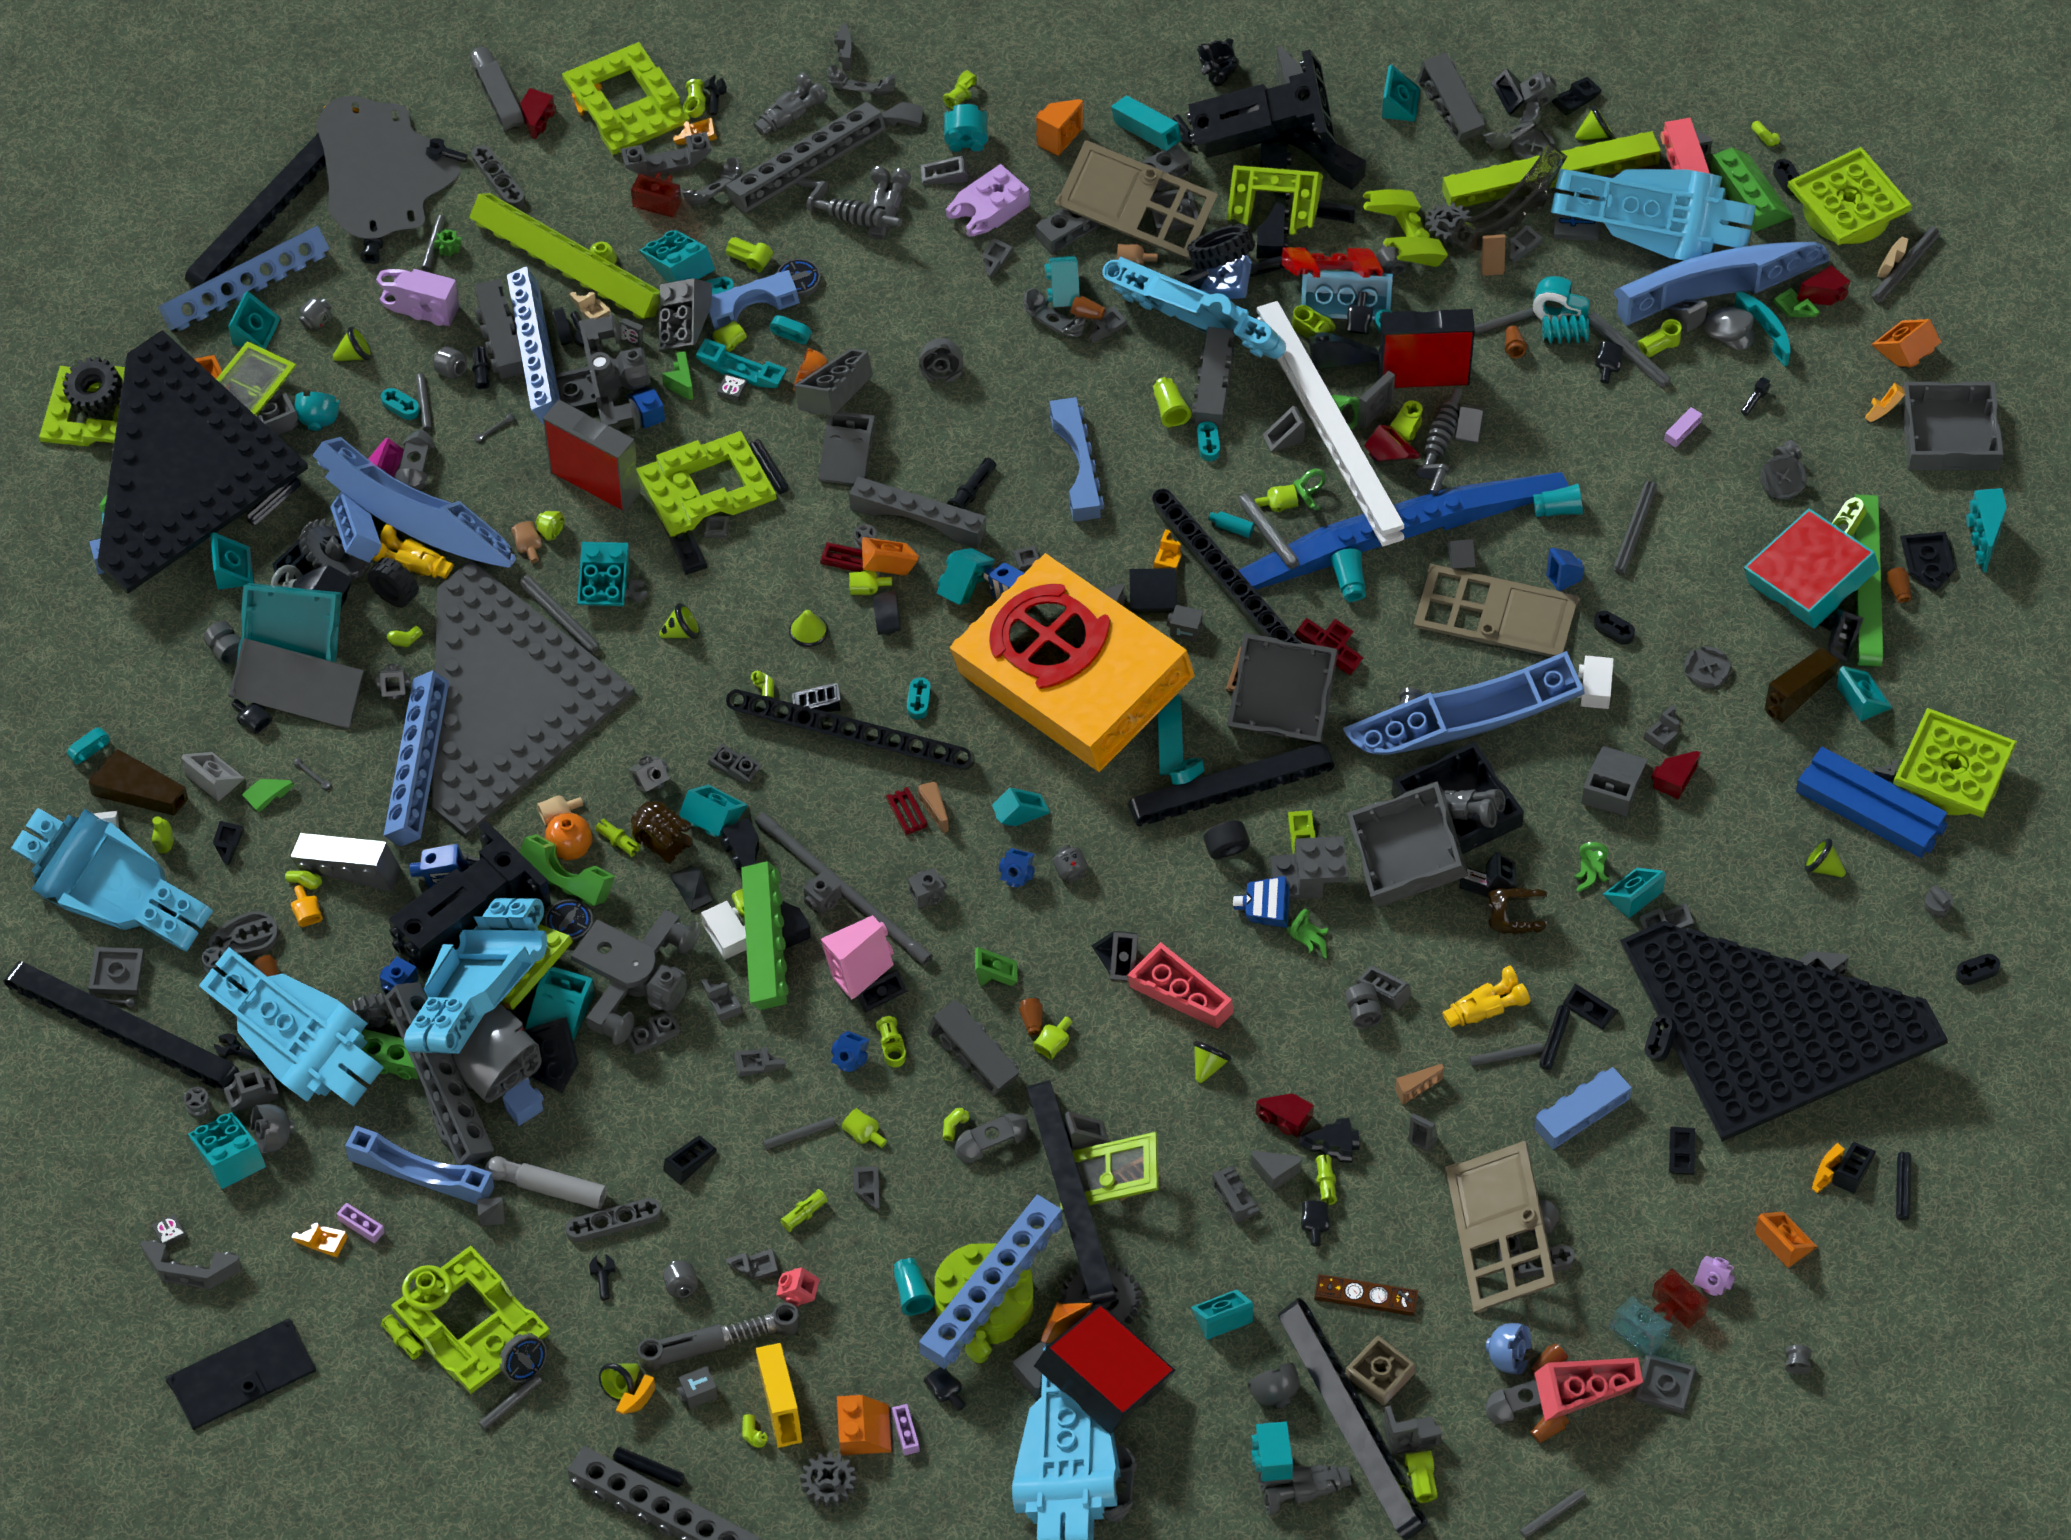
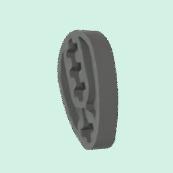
M260 911L245 913L221 926L209 938V948L218 947L217 942L221 941L223 943L221 949L224 952L230 947L243 958L264 954L270 951L277 943L279 935L277 924L267 913ZM268 926L270 932L265 933L263 927ZM256 930L258 936L254 937L252 931ZM245 934L247 939L242 940L240 935Z

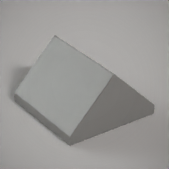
M213 752L183 754L181 758L185 775L218 802L245 779Z

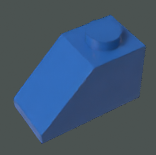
M645 387L626 394L628 400L632 399L637 404L641 415V424L644 429L665 421L664 406L655 389Z
M1554 547L1549 549L1546 576L1558 591L1582 581L1584 565L1579 558L1576 559L1571 551Z

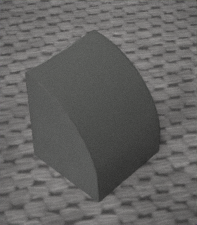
M1473 539L1447 542L1452 569L1476 567Z

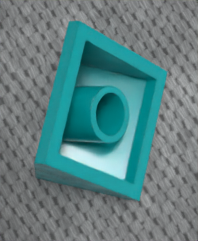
M1392 64L1388 66L1383 95L1382 118L1414 122L1416 120L1421 88Z
M245 292L228 326L232 345L243 347L248 341L266 350L281 317L250 292Z
M213 532L210 537L213 569L218 590L242 587L245 584L253 583L250 547Z
M1845 666L1840 668L1837 688L1860 722L1892 708L1868 672Z
M1637 867L1603 893V896L1629 919L1663 892L1666 874L1662 870Z
M1237 1289L1191 1307L1206 1340L1253 1322V1302Z

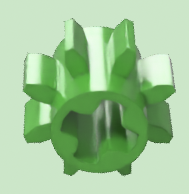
M445 229L441 233H436L434 249H439V255L443 254L451 257L455 252H460L462 238L456 237V231Z

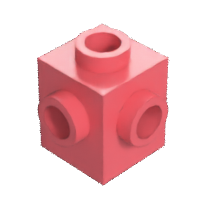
M802 1267L782 1273L778 1282L779 1286L776 1296L784 1300L785 1303H791L796 1307L815 1300L820 1279Z

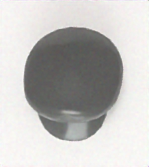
M1723 307L1711 312L1704 321V330L1709 337L1724 342L1736 350H1744L1750 347L1755 340V334L1752 329L1754 317L1743 309Z

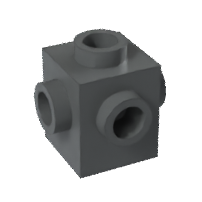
M1542 71L1520 84L1524 100L1527 103L1538 102L1539 107H1542L1558 97L1555 89L1557 87L1555 80L1552 76L1548 77Z
M399 664L385 665V668L381 669L380 675L376 676L377 690L381 689L382 697L388 696L389 699L401 698L402 695H406L407 687H411L410 673H405V667H399ZM390 677H398V682L392 683Z
M651 755L640 758L638 764L628 769L637 788L643 792L660 789L665 785L664 782L670 779L667 773L669 768L666 762L659 757Z
M935 868L921 871L917 875L908 878L909 893L918 909L929 905H936L945 899L944 890L947 889V885L943 876H938Z
M825 870L817 877L808 880L803 888L805 904L811 910L815 909L821 915L827 909H832L838 900L842 898L841 884Z

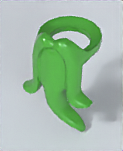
M1331 395L1340 412H1342L1344 405L1351 404L1354 418L1348 426L1350 429L1357 426L1359 399L1343 395Z
M1312 469L1306 472L1301 479L1295 480L1293 484L1310 509L1315 511L1321 509L1311 494L1322 488L1326 482V475L1321 469ZM1315 475L1321 476V482L1316 487L1304 488L1311 477Z
M1597 842L1581 845L1579 849L1581 871L1574 875V877L1580 880L1586 873L1587 880L1578 886L1577 892L1592 886L1597 874L1602 882L1609 880L1603 873L1605 860L1609 854L1608 848Z
M1303 909L1296 919L1292 921L1291 926L1287 928V932L1295 940L1307 946L1309 953L1313 952V944L1318 946L1322 957L1327 959L1326 943L1320 936L1326 935L1328 928L1319 929L1309 922L1310 911Z

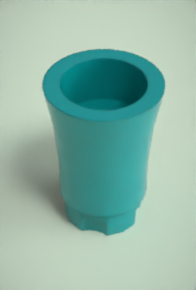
M1578 483L1533 495L1536 517L1544 515L1545 517L1583 515Z
M1343 549L1334 553L1330 558V562L1336 573L1343 598L1347 602L1364 599L1366 596V586L1363 577L1361 551L1357 549Z
M914 1258L897 1261L894 1264L895 1268L893 1270L900 1296L902 1313L907 1316H913L928 1312L935 1305V1298L925 1282L917 1261Z

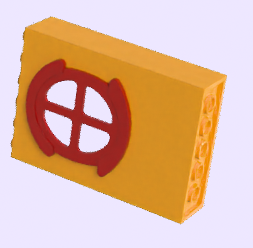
M1046 553L1040 559L1034 561L1032 566L1023 575L1019 576L1016 582L1008 590L1004 591L1000 598L992 606H989L984 614L976 622H973L968 630L955 639L949 647L958 672L1098 772L1195 676L1185 648ZM1050 603L1066 607V610L1049 627L1041 625L1026 614L1032 606ZM1074 615H1078L1082 619L1086 629L1085 641L1080 648L1073 647L1056 635V632ZM1017 621L1023 622L1040 634L1021 654L1015 652L1010 642V630ZM1046 642H1052L1070 655L1067 661L1056 665H1038L1029 662V659Z

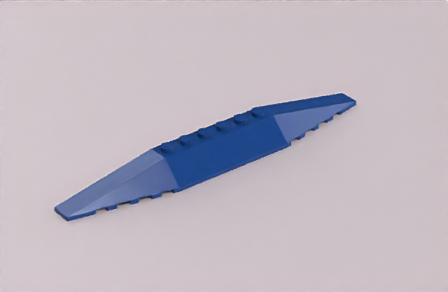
M1562 472L1449 487L1439 490L1436 496L1429 493L1394 504L1393 506L1404 523V529L1400 531L1404 534V539L1441 527L1445 531L1533 503L1534 494H1542V492L1565 488L1569 485ZM1362 514L1320 527L1288 544L1300 562L1299 566L1294 569H1289L1278 553L1274 551L1239 569V571L1252 587L1257 590L1332 566L1330 562L1331 556L1340 550L1357 549L1364 552L1382 545L1366 516Z

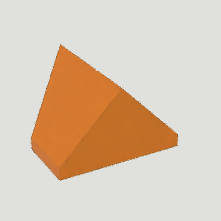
M1057 1301L1046 1323L1041 1341L1052 1343L1084 1317L1092 1303L1062 1304Z

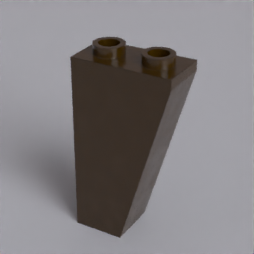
M1821 647L1773 680L1768 687L1764 708L1768 716L1783 723L1837 673L1839 660Z
M119 749L113 755L107 757L104 765L98 772L92 774L88 782L91 794L96 797L173 816L188 800L185 786Z

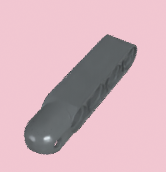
M483 46L474 48L470 54L471 65L478 80L481 79L480 84L485 95L488 94L489 98L487 99L492 109L496 111L495 115L499 124L503 125L502 130L506 131L513 127L524 125V118L519 105L491 51Z

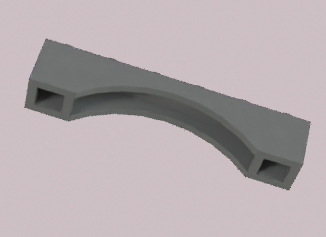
M859 476L849 493L850 509L871 516L898 515L912 518L941 531L955 542L977 549L986 533V516Z

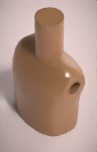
M1118 244L1117 260L1123 257L1142 266L1144 262L1157 263L1158 254L1145 253L1140 245Z
M526 521L516 524L512 527L511 532L515 540L517 552L527 553L531 563L538 562L539 558L536 550L542 547V541L534 523Z

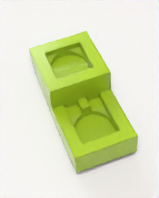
M1312 810L1288 812L1293 855L1295 839L1315 838Z

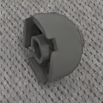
M935 338L922 347L919 355V370L928 381L934 382L933 379L946 378L944 382H952L961 375L963 354L959 346L952 340ZM947 371L946 375H940V376H938L937 373H936V372H938V373H944V372Z
M263 1104L253 1107L250 1126L251 1130L256 1132L258 1141L255 1142L261 1154L277 1152L284 1148L289 1141L290 1134L294 1132L292 1119H289L287 1113L276 1105Z
M1293 1363L1280 1365L1281 1371L1279 1369L1273 1371L1270 1369L1251 1379L1250 1383H1247L1252 1396L1259 1404L1267 1407L1276 1406L1277 1409H1282L1292 1403L1290 1399L1297 1394L1299 1389V1376Z

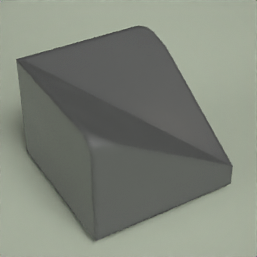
M502 1197L477 1199L480 1226L505 1223Z

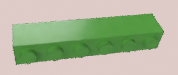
M766 861L741 868L750 1003L760 1010L787 1004L786 995L789 992L788 985L785 982L787 964L784 960L783 952L786 945L782 936L784 919L781 915L780 907L783 902L779 891L781 874L775 866Z

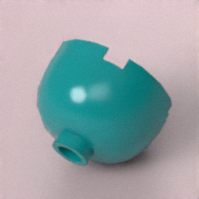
M304 392L296 394L294 409L298 420L308 426L309 430L321 431L322 427L330 426L337 419L340 399L335 401V396L321 392H310V396H303Z

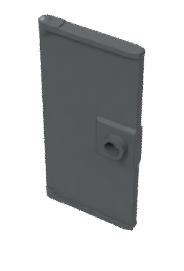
M244 638L228 697L350 729L364 670Z

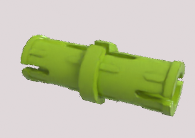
M606 819L600 820L601 823L598 822L596 825V832L610 840L612 846L621 848L630 857L635 855L633 851H640L641 845L628 837L623 829H617Z
M1320 1155L1316 1158L1318 1170L1316 1182L1320 1186L1321 1201L1327 1203L1326 1199L1328 1198V1205H1332L1337 1202L1334 1185L1336 1183V1176L1332 1170V1158L1326 1155L1325 1161L1324 1155Z
M817 1189L805 1201H799L795 1209L780 1219L782 1226L788 1232H791L805 1219L809 1220L813 1216L812 1213L828 1202L826 1195L820 1189Z
M393 1314L387 1315L382 1320L381 1327L393 1338V1343L396 1346H400L412 1360L423 1354L424 1348L414 1339L412 1332L408 1328H404Z

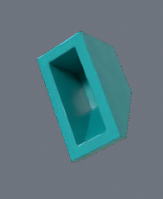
M1011 787L992 804L997 820L1001 824L1018 826L1050 813L1041 794Z

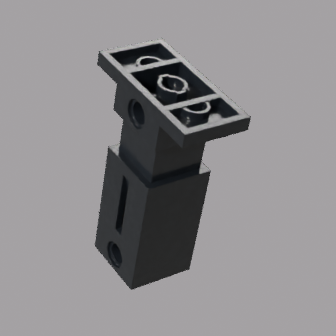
M1310 49L1302 51L1303 59L1300 60L1303 73L1289 76L1290 83L1272 88H1267L1264 84L1188 104L1189 112H1187V119L1193 128V133H1191L1193 145H1196L1199 152H1202L1207 158L1258 145L1261 142L1283 138V131L1304 126L1307 131L1314 130L1315 134H1318L1320 140H1323L1328 147L1337 145L1322 66Z
M486 820L479 825V840L482 844V849L479 851L480 860L462 873L456 868L389 918L391 928L389 932L393 938V948L399 954L404 953L407 956L408 962L419 968L423 973L434 966L443 944L453 945L452 947L455 950L459 948V936L462 931L474 930L478 926L474 917H482L494 899L528 897L540 899L544 909L551 905L548 880Z

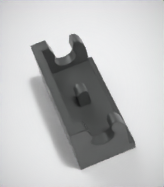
M1234 1166L1212 1173V1185L1235 1223L1260 1213L1257 1203L1252 1200Z

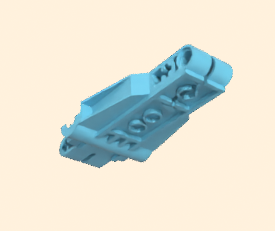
M1559 169L1556 189L1575 193L1574 196L1554 193L1551 213L1602 222L1615 237L1668 258L1685 261L1713 253L1715 244L1733 248L1748 246L1751 230L1729 226V222L1752 226L1756 206L1724 200L1726 191L1725 188L1720 187L1722 176L1692 170L1626 169L1614 178ZM1579 194L1599 197V200L1581 198Z
M1120 257L1119 260H1110L1103 267V276L1114 286L1113 290L1122 294L1121 297L1131 303L1136 300L1140 302V306L1147 310L1154 308L1170 317L1176 315L1178 319L1206 332L1208 327L1233 329L1234 335L1243 341L1242 345L1249 348L1250 353L1260 358L1264 355L1276 359L1283 356L1286 351L1285 341L1267 323L1249 316L1248 310L1236 306L1224 294L1215 293L1210 295L1123 257Z
M37 808L25 827L43 839L40 840L22 830L11 847L15 853L35 864L31 871L34 873L37 882L32 890L43 898L55 897L58 902L52 903L67 911L122 930L141 926L186 952L199 933L185 924V921L195 928L202 929L213 913V910L204 903L166 882L164 869L112 822L103 821L86 809L83 810L79 818L71 817L68 814L64 822ZM164 908V909L167 910L169 913H172V914H174V915H176V916L173 917V916H171L170 914L166 913L165 911H163V910H161V909Z
M496 898L491 902L482 917H474L478 924L474 930L462 931L459 936L460 946L457 950L452 947L453 945H442L424 987L428 999L405 1033L404 1044L408 1051L459 1054L484 1014L495 1009L533 966L535 961H539L544 957L547 949V936L545 931H539L537 927L544 915V906L540 899Z
M228 947L215 964L227 975L224 977L212 968L199 986L237 1016V1029L240 1036L271 1073L286 1087L307 1102L314 1093L322 1094L326 1097L330 1090H332L346 1102L355 1106L367 1088L351 1075L355 1073L371 1085L384 1068L362 1050L367 1041L363 1039L365 1036L361 1032L368 1023L337 999L285 974L266 976L241 955ZM238 983L247 989L246 993L237 987Z
M1042 1374L1041 1398L1029 1409L1012 1484L1014 1509L1016 1513H1026L1027 1517L1031 1518L1033 1524H1037V1540H1094V1520L1104 1519L1102 1515L1104 1507L1117 1506L1116 1480H1118V1477H1121L1114 1433L1109 1434L1069 1395L1058 1389Z

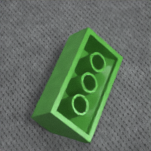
M1729 148L1713 155L1710 171L1714 175L1722 176L1720 185L1722 188H1725L1726 194L1731 201L1756 206L1753 223L1750 226L1753 232L1793 218L1791 212L1749 154L1735 148Z

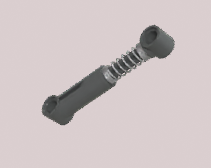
M781 1303L770 1314L764 1315V1318L758 1317L757 1320L751 1318L750 1322L745 1320L744 1323L738 1322L737 1325L731 1323L730 1327L726 1325L721 1327L718 1324L660 1340L646 1338L638 1346L639 1363L647 1371H656L665 1364L726 1349V1345H730V1342L734 1344L736 1340L740 1342L741 1339L745 1338L747 1340L751 1336L754 1339L755 1335L760 1337L763 1333L767 1335L774 1332L789 1336L794 1334L799 1328L798 1310L791 1303ZM783 1318H791L790 1321H782ZM649 1353H655V1354H656V1355L653 1356V1357H647V1356H646V1355L649 1354Z

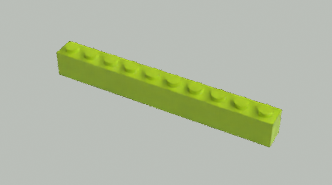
M1653 131L1638 133L1632 136L1619 137L1614 140L1556 151L1519 161L1515 160L1510 163L1493 165L1465 173L1452 174L1443 177L1442 192L1448 206H1451L1452 202H1454L1457 208L1460 205L1466 207L1556 187L1559 169L1606 176L1623 172L1626 169L1656 165L1660 161L1661 149Z
M491 193L478 194L469 216L470 219L476 222L478 227L493 231L494 236L500 239H507L511 242V246L528 251L527 254L530 257L545 261V265L552 269L561 270L565 277L580 281L582 287L594 289L598 292V296L613 300L617 307L632 311L633 316L645 320V318H651L656 315L660 305V290Z

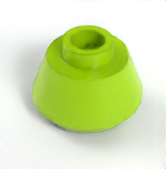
M597 242L591 246L590 251L613 264L616 263L617 254L608 243Z
M545 511L538 515L535 524L537 525L538 532L547 541L555 540L556 536L562 531L565 518L560 511Z

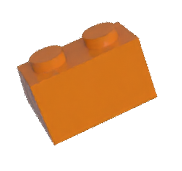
M1076 99L1049 103L1044 110H1040L1036 116L1037 145L1059 156L1083 129V100Z
M1930 319L1902 320L1872 343V346L1898 367L1907 366V368L1916 366L1920 362L1919 359L1934 352L1935 347L1941 343V340Z
M864 1395L837 1396L840 1454L857 1455L892 1452L889 1405Z

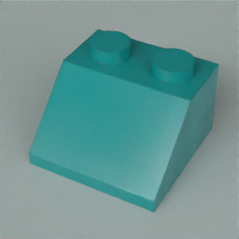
M708 784L688 790L679 816L686 819L691 826H699L705 829L708 835L719 837L723 835V828L737 822L748 807V804Z

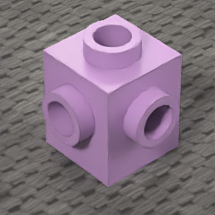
M1705 1256L1701 1261L1693 1284L1704 1288L1703 1291L1710 1295H1722L1726 1289L1730 1290L1736 1277L1732 1275L1734 1266L1729 1265V1262L1723 1258Z

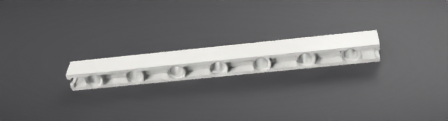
M1276 301L1257 307V313L1260 315L1257 319L1267 323L1285 341L1286 351L1283 356L1277 359L1382 547L1404 540V534L1400 531L1404 529V523L1280 304Z

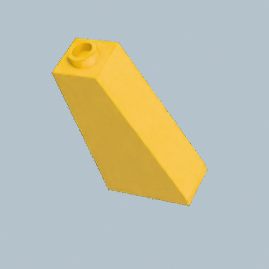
M781 1343L756 1348L757 1361L777 1448L803 1443L798 1408Z

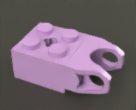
M1000 164L960 191L946 208V217L949 219L963 216L971 217V221L966 226V234L969 237L986 233L995 227H999L1030 206V189Z
M387 269L380 271L376 278L377 284L384 290L379 298L382 305L394 312L411 316L415 320L423 319L437 326L446 325L450 327L460 307L455 279L413 269L412 272L402 269ZM392 276L395 280L393 283H385L382 281V278ZM393 295L396 300L394 302H387L385 298Z

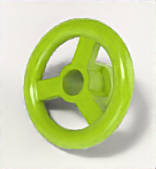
M433 1265L420 1266L412 1270L404 1279L402 1294L405 1301L417 1310H435L443 1306L450 1298L453 1289L452 1280L448 1273L440 1267ZM434 1274L443 1279L445 1290L437 1287ZM416 1278L417 1290L410 1294V1284ZM432 1294L439 1297L438 1300L432 1303L416 1301L423 1295L429 1296Z

